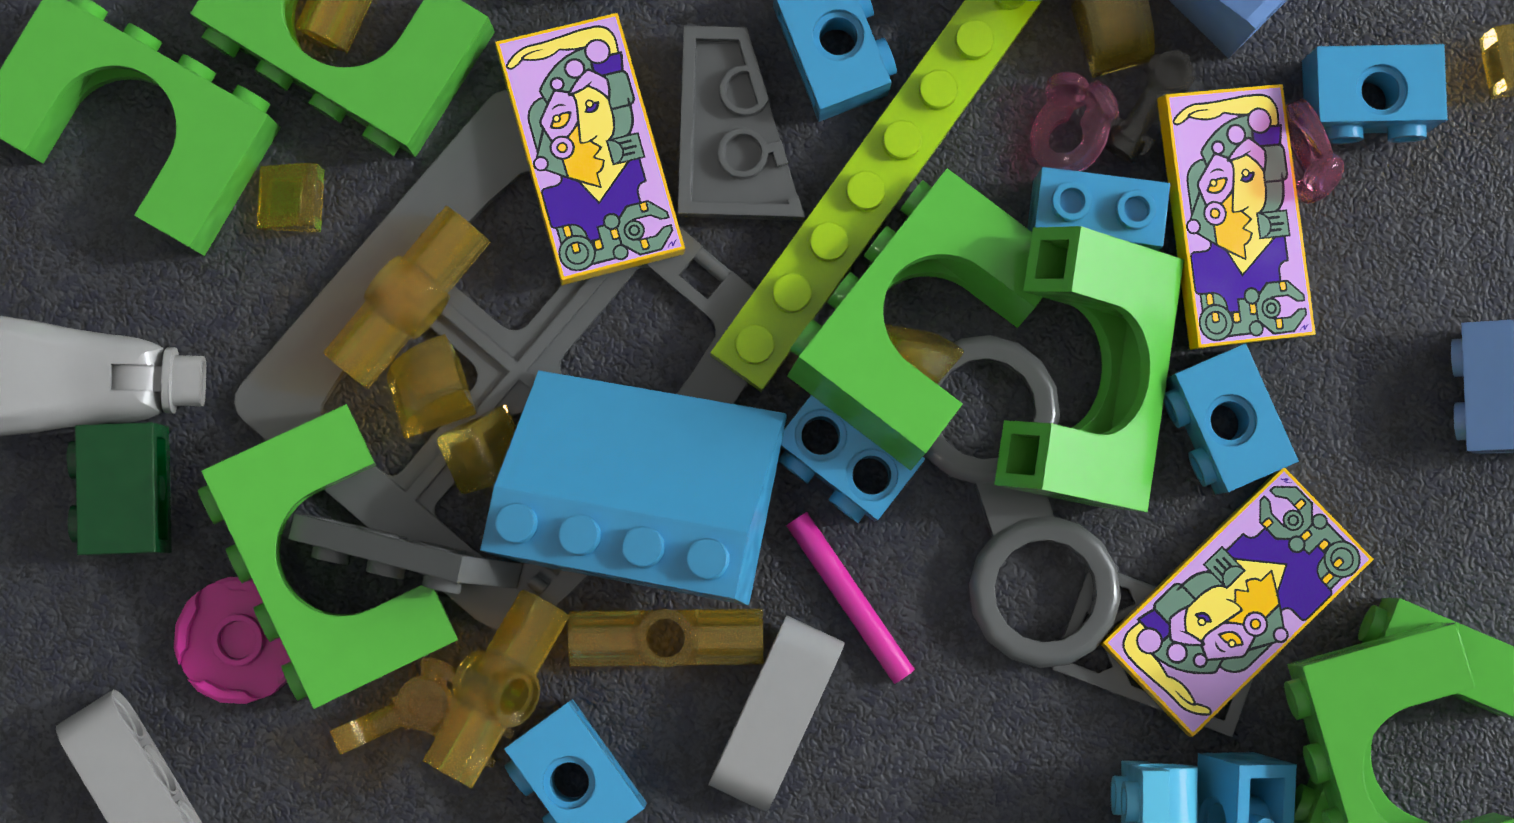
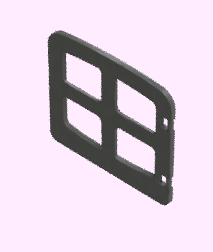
M507 90L496 92L483 104L241 383L235 394L234 401L238 415L265 440L274 438L322 416L324 404L344 373L389 314L398 307L410 309L472 362L478 374L477 382L469 394L398 475H387L380 468L374 466L325 489V491L368 528L405 536L408 542L417 540L466 550V555L477 557L483 556L437 517L436 507L507 422L515 415L523 412L538 370L562 374L561 362L564 356L637 271L650 269L714 324L716 330L715 338L677 394L734 404L748 382L712 358L710 352L755 291V289L736 273L728 269L679 226L685 246L683 255L561 285L524 328L509 330L501 326L441 275L437 270L436 263L439 256L489 204L521 176L530 174ZM693 260L721 282L708 299L681 277V274ZM524 563L517 589L463 583L460 594L444 593L477 621L495 630L513 632L541 622L588 575Z

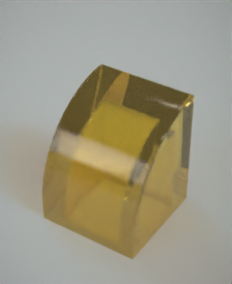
M1148 0L1074 1L1071 10L1092 78L1153 60L1155 37Z
M446 334L426 340L410 348L400 355L388 369L387 383L404 439L477 414L461 361Z

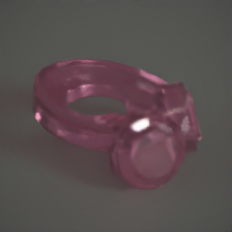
M1060 72L1052 75L1046 82L1045 95L1047 103L1037 115L1032 126L1030 137L1033 157L1041 167L1082 172L1095 162L1105 147L1110 133L1111 121L1119 117L1118 103L1110 88L1099 80L1088 84L1087 79L1078 73ZM1086 105L1087 109L1079 123L1083 130V137L1078 147L1068 153H1056L1051 150L1049 138L1054 128L1061 123L1068 122L1074 110Z
M1302 98L1285 105L1291 149L1305 171L1304 178L1296 182L1297 195L1303 203L1309 204L1319 201L1331 193L1341 180L1345 165L1344 160L1333 153L1330 141L1317 113Z

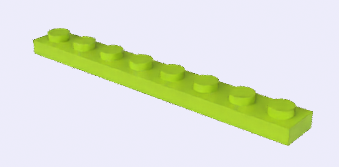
M965 0L712 349L710 352L712 358L760 392L764 390L790 354V348L811 320L816 318L1043 0Z

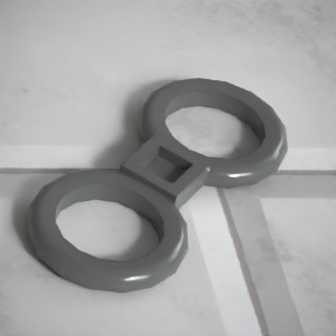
M992 335L960 338L936 351L920 370V372L940 386L951 372L967 363L989 361L1006 366L1022 378L1032 396L1034 412L1032 422L1053 423L1057 425L1059 423L1060 410L1057 387L1043 362L1017 342ZM941 433L927 451L925 457L949 477L974 484L991 538L975 558L968 584L972 616L986 641L1010 660L1037 668L1070 665L1095 651L1114 627L1121 601L1118 569L1103 542L1081 524L1055 517L1048 496L994 485L998 457L979 459L962 454L949 444ZM1049 541L1068 547L1082 558L1092 576L1094 599L1089 616L1076 632L1059 641L1039 642L1022 637L1007 625L997 607L995 583L999 569L1014 550L1027 543Z

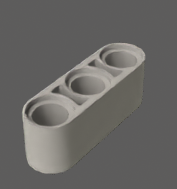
M786 615L708 786L766 813L768 812L836 666L845 642Z
M113 689L57 724L56 733L64 751L107 823H202L137 713L120 692Z

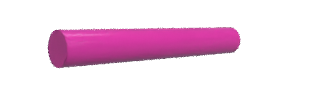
M805 512L786 525L892 682L895 684L915 670L808 512Z

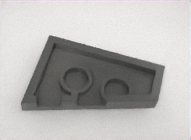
M684 26L678 217L804 221V212L799 196L796 193L788 160L778 134L747 27Z
M294 514L288 537L290 540L313 545L310 556L312 558L342 565H349L351 555L368 559L366 572L390 578L404 579L407 569L424 574L421 586L454 594L461 593L463 583L517 589L523 565L522 563L501 558L493 559L466 555V550L417 540L408 542L407 537L329 518Z

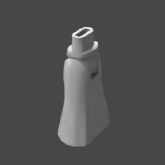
M0 316V436L37 433L75 427V425L137 422L161 414L162 409L164 413L175 414L177 406H204L206 395L205 356L179 355L178 349L175 347H167L164 350L163 347L151 341L135 337L78 330L34 320Z

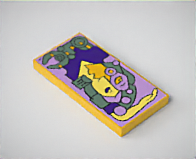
M618 13L495 42L496 52L561 285L683 255L685 252L684 242Z
M1283 84L1165 94L1157 98L1168 183H1170L1169 195L1177 256L1184 259L1181 287L1189 349L1315 335Z
M1283 468L1271 475L1134 608L1100 644L1187 736L1193 737L1374 559L1286 468Z

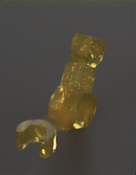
M429 657L421 660V675L415 676L404 683L398 695L392 698L394 703L330 730L340 755L404 726L405 730L413 728L414 730L427 731L437 739H443L455 748H458L461 742L464 741L469 745L470 754L474 760L482 766L493 768L498 759L482 748V736L488 731H497L511 739L516 732L511 724L504 719L493 717L484 720L477 717L482 705L462 695L460 698L453 695L447 686V682L450 681L459 688L464 689L466 687V681L460 671L445 661Z

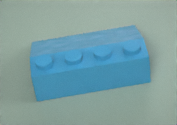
M538 370L493 488L480 551L501 559L749 606L787 415L782 412Z

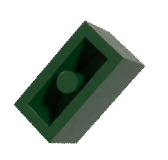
M153 422L75 425V441H70L67 447V469L70 478L76 479V505H71L68 512V533L71 542L77 543V555L106 556L172 553L169 427Z

